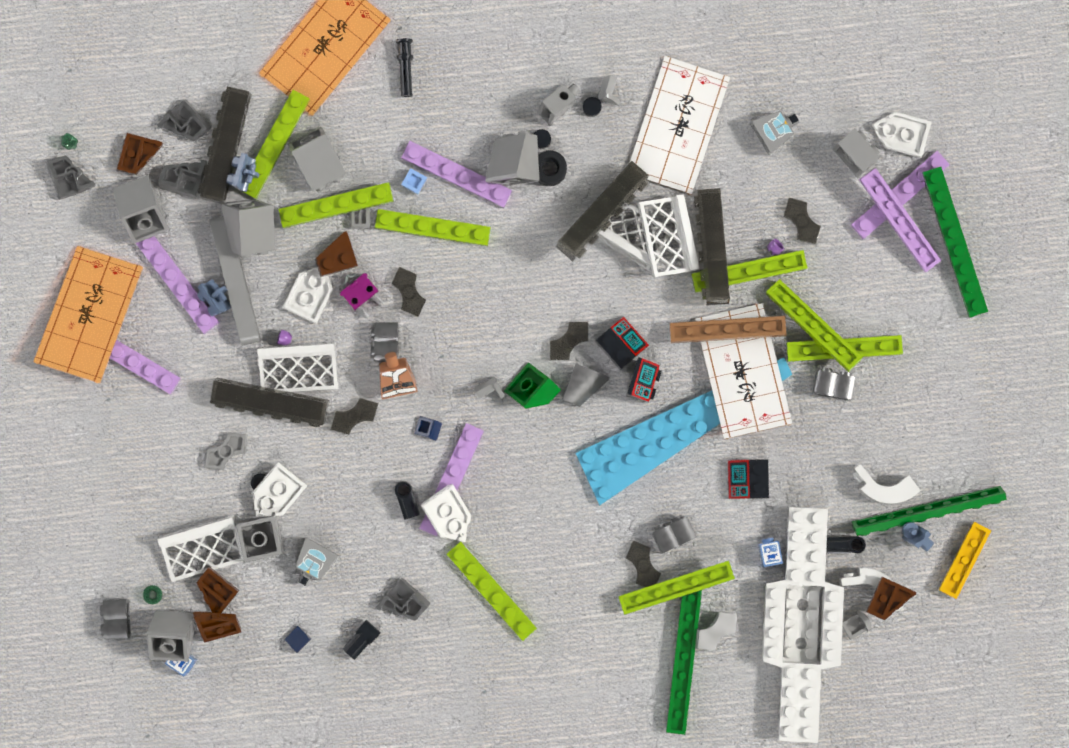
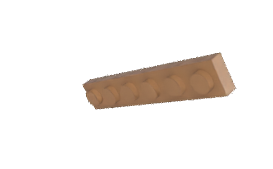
M785 316L670 323L671 344L786 336Z

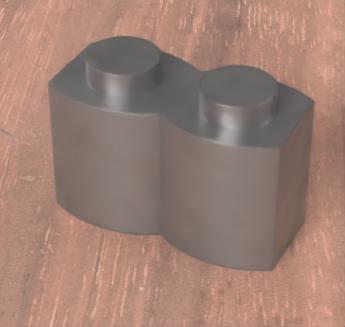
M375 322V327H371V338L375 339L374 346H371V358H374L375 362H386L385 355L389 352H395L398 359V322Z
M821 368V371H816L812 394L851 401L856 377L851 376L852 373L840 371V374L833 373V369Z
M682 515L671 519L672 523L667 526L662 523L654 527L655 531L651 534L661 554L697 538L687 516L683 518Z
M129 599L103 600V605H100V615L104 618V624H101L100 628L101 635L104 636V639L130 638Z

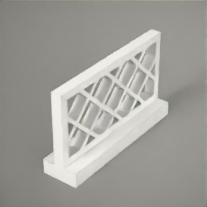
M608 191L586 224L584 231L649 271L651 265L648 253L644 247L646 242H643L641 235L643 229L640 230L638 220H641L639 209ZM609 197L616 201L618 208L607 209L606 201ZM622 210H631L634 218L624 219ZM619 211L621 220L611 222L609 213ZM606 214L608 223L600 224L595 219L598 215ZM635 221L637 230L627 232L625 223ZM651 223L649 231L655 236L654 230L659 228L657 226L653 227ZM622 224L624 233H614L612 225ZM665 226V228H666L667 230H669L671 233L673 232L672 229H670L669 227ZM638 234L640 243L632 244L629 242L628 235ZM666 234V236L660 240L666 243L670 236ZM655 241L656 253L659 254L663 247L661 245L658 247Z
M684 194L637 203L653 278L690 273L700 269ZM670 202L671 211L669 214L660 209L663 203ZM649 205L655 209L652 217L645 213L644 206ZM658 212L666 217L662 225L654 220ZM668 220L675 225L673 233L665 228ZM651 223L659 228L655 236L649 232L648 227ZM661 231L670 236L666 244L658 239ZM672 239L679 244L677 251L668 246ZM655 241L663 247L660 254L653 251L652 246ZM665 250L674 255L670 263L661 257ZM676 257L682 261L683 269H678L672 265ZM660 260L667 267L664 272L658 273L656 264Z
M335 342L259 347L257 354L259 357L261 394L338 389ZM323 355H332V364L328 368L319 362ZM307 356L315 361L309 369L300 363ZM285 358H291L296 363L289 371L280 364ZM263 359H271L277 364L271 372L264 368ZM316 363L325 370L319 378L310 372ZM297 364L306 371L300 380L291 373ZM278 366L287 373L281 381L272 375ZM326 372L333 377L334 385H325L320 380ZM307 374L316 380L312 386H306L301 382ZM288 375L297 381L293 388H288L282 383ZM269 376L278 383L274 389H265V381Z
M234 515L159 536L157 540L162 549L171 582L204 573L208 568L205 567L206 564L215 570L243 561ZM233 530L234 538L232 542L221 537L224 531ZM211 535L217 538L213 548L202 543L206 536ZM219 540L230 545L225 554L215 550ZM188 541H194L199 544L195 553L184 548ZM174 546L180 549L176 559L168 555L166 548ZM200 546L211 550L207 559L196 555ZM231 546L239 550L240 558L232 559L227 556ZM182 551L192 556L188 565L178 560ZM213 552L223 557L219 564L215 565L208 561ZM194 557L204 562V565L199 570L190 567ZM175 563L186 568L182 575H174L173 567Z

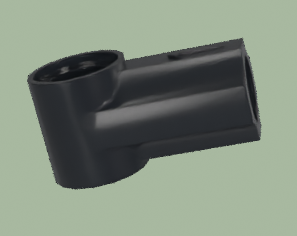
M407 481L399 482L394 490L404 520L420 515L411 484ZM402 484L409 488V492L406 495H401L398 492V487Z
M859 536L827 537V554H858L863 552L866 547L865 540ZM855 539L860 540L862 544L859 550H854L851 546L852 541Z
M368 620L355 632L356 634L343 648L345 653L354 660L381 633Z

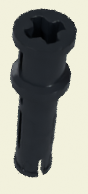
M396 39L398 44L397 59L400 62L401 97H412L411 61H413L414 57L411 54V43H413V39Z

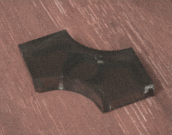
M788 198L783 217L791 220L795 225L797 240L815 245L821 225L816 224L809 217L807 202Z
M399 267L392 285L402 295L401 310L419 318L426 299L421 297L416 290L417 274Z
M569 322L567 332L561 338L550 341V360L569 361L573 348L582 342H588V322Z
M360 398L352 409L344 412L336 411L331 430L350 435L352 429L357 424L365 421H374L379 403Z
M633 540L626 559L632 562L636 568V584L643 587L657 584L661 573L651 564L649 556L651 548Z

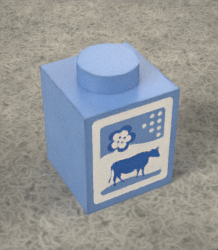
M773 538L763 539L762 544H758L762 567L783 564L779 541H774Z
M190 655L188 662L167 660L165 664L184 677L187 676L198 659Z

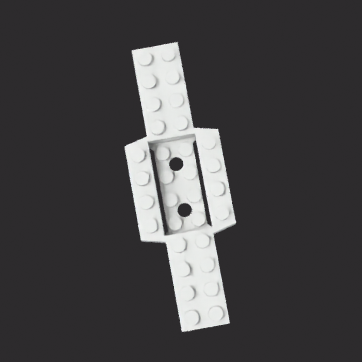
M788 507L784 580L765 583L762 661L781 667L779 741L818 743L821 669L841 666L844 587L825 582L828 509ZM823 588L819 662L817 660L820 590ZM785 595H786V613H785ZM800 599H805L808 602L807 609L799 610L797 602ZM784 618H785V636H784ZM798 638L806 640L805 648L798 649L795 642Z

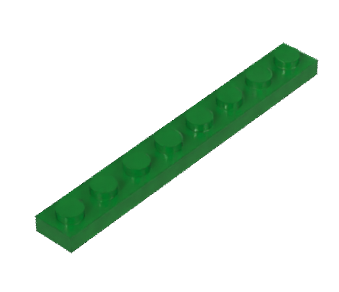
M942 167L922 172L968 317L971 318L988 312L987 305Z
M996 486L851 521L857 536H866L871 532L887 531L889 528L896 526L903 527L907 522H924L926 519L941 518L950 513H961L971 508L979 509L984 505L999 504L1001 501L1007 500L1002 487Z
M702 590L681 596L666 733L686 735Z

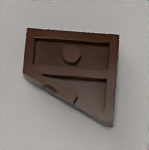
M127 133L117 170L137 175L160 150L163 142Z
M347 231L343 232L315 258L320 277L358 266Z
M208 567L196 582L212 613H222L240 591L211 567Z
M881 577L866 612L886 620L910 598L914 597L917 592Z
M193 612L194 620L204 643L242 633L236 614Z

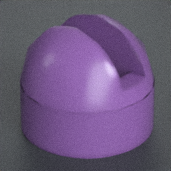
M776 238L767 246L768 251L772 250L771 255H778L784 251L782 243Z
M281 329L277 344L282 346L289 345L292 341V335L290 332Z

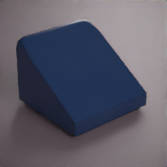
M420 416L414 434L437 441L442 422Z
M297 626L284 640L296 653H299L311 638Z

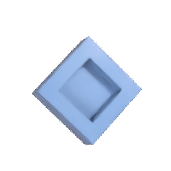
M410 168L401 185L418 195L427 177Z

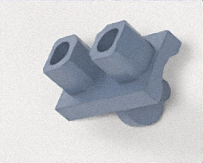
M241 153V156L233 157L232 166L237 168L236 173H230L226 182L242 192H247L248 185L251 184L252 179L259 178V173L255 172L256 160L245 153Z
M213 279L198 286L200 291L197 296L200 301H207L210 306L207 311L211 316L231 309V305L224 295L228 290L226 286L219 288Z
M914 522L904 524L902 539L918 549L921 547L926 552L934 545V542L929 538L931 533Z

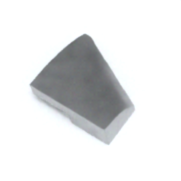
M183 100L157 124L161 129H167L192 141L198 140L212 128L187 100Z
M66 155L47 161V168L59 200L95 187L94 181H90L79 167L72 164V161Z
M201 160V163L195 164L186 162L180 165H165L158 181L160 189L196 199L204 177L207 161Z
M575 364L562 401L580 407L610 377Z
M401 578L375 608L393 612L394 615L398 616L404 615L408 619L416 621L428 608L430 602L406 580Z

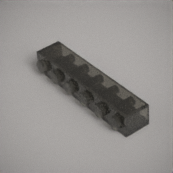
M227 86L226 91L222 92L221 102H223L222 109H219L217 112L216 120H218L217 128L214 127L212 139L214 141L213 145L209 146L208 165L205 164L203 169L205 178L204 182L200 183L198 194H200L202 200L225 204L230 185L226 181L228 175L233 173L232 161L233 157L237 156L252 96L249 91Z
M631 161L558 240L556 248L572 262L577 257L581 259L587 252L585 248L589 244L594 245L599 239L598 234L601 231L605 232L612 224L610 221L614 217L617 219L624 210L622 208L634 201L636 192L638 190L642 192L648 185L646 181L649 175Z
M721 189L697 190V196H694V208L698 207L695 222L696 226H700V233H697V244H701L702 250L698 251L699 263H703V270H700V280L704 281L705 288H701L702 300H706V306L729 304L730 293Z
M218 377L213 381L210 403L215 404V407L226 408L228 406L233 407V410L238 412L248 410L258 416L267 414L271 415L273 419L282 420V418H287L293 423L307 422L312 427L324 425L329 406L328 399Z

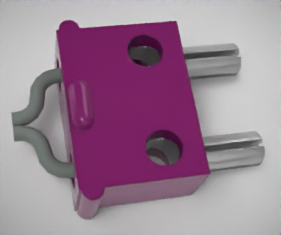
M367 273L361 276L359 274L352 276L348 274L344 277L345 282L342 285L344 290L340 292V296L344 297L352 308L358 310L365 319L367 318L366 315L369 317L370 314L362 305L371 297L379 307L382 306L380 302L384 305L385 302L377 294L379 291L368 279ZM358 277L349 286L345 287L348 278ZM371 286L373 291L367 292V287ZM352 299H358V303L352 304Z

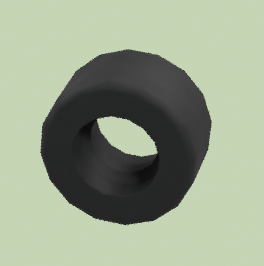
M546 150L538 155V182L545 186L560 184L567 173L565 158L559 152L553 150ZM552 161L557 165V172L554 175H546L543 172L542 167L546 162Z

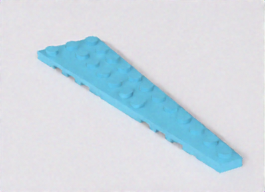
M783 357L777 360L782 381L792 375ZM713 391L707 392L575 453L599 506L720 424Z

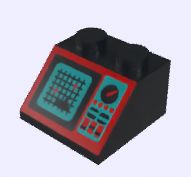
M625 317L616 322L595 341L620 371L649 346Z
M638 357L626 397L649 403L650 399L653 400L656 389L653 388L655 381L659 382L662 370H659L660 365Z
M768 459L728 461V499L769 498Z

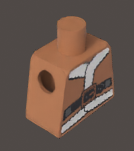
M395 352L387 353L385 355L386 362L379 364L381 398L387 399L418 392L416 379L406 358L397 359Z

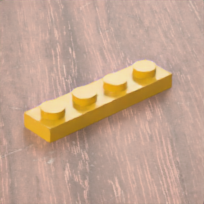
M972 522L938 589L939 591L957 599L991 530L976 522Z

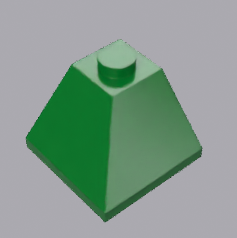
M529 362L504 390L506 394L525 409L547 405L561 391L549 377Z

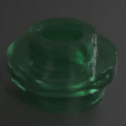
M69 133L61 135V145L68 150H75L77 148L78 140Z
M156 585L146 587L143 592V598L148 604H157L163 597L162 590ZM152 591L156 592L154 599L150 597Z

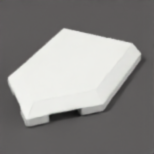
M895 111L871 124L884 148L922 158L931 121Z
M318 267L299 273L282 308L317 324L333 292L329 276L320 277Z
M277 462L253 491L255 518L283 516L307 485Z
M450 484L424 501L421 507L439 537L465 542L471 514L454 485Z

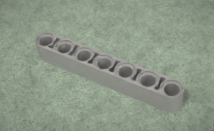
M220 216L210 219L241 345L260 342V333L240 255L232 252L224 217Z

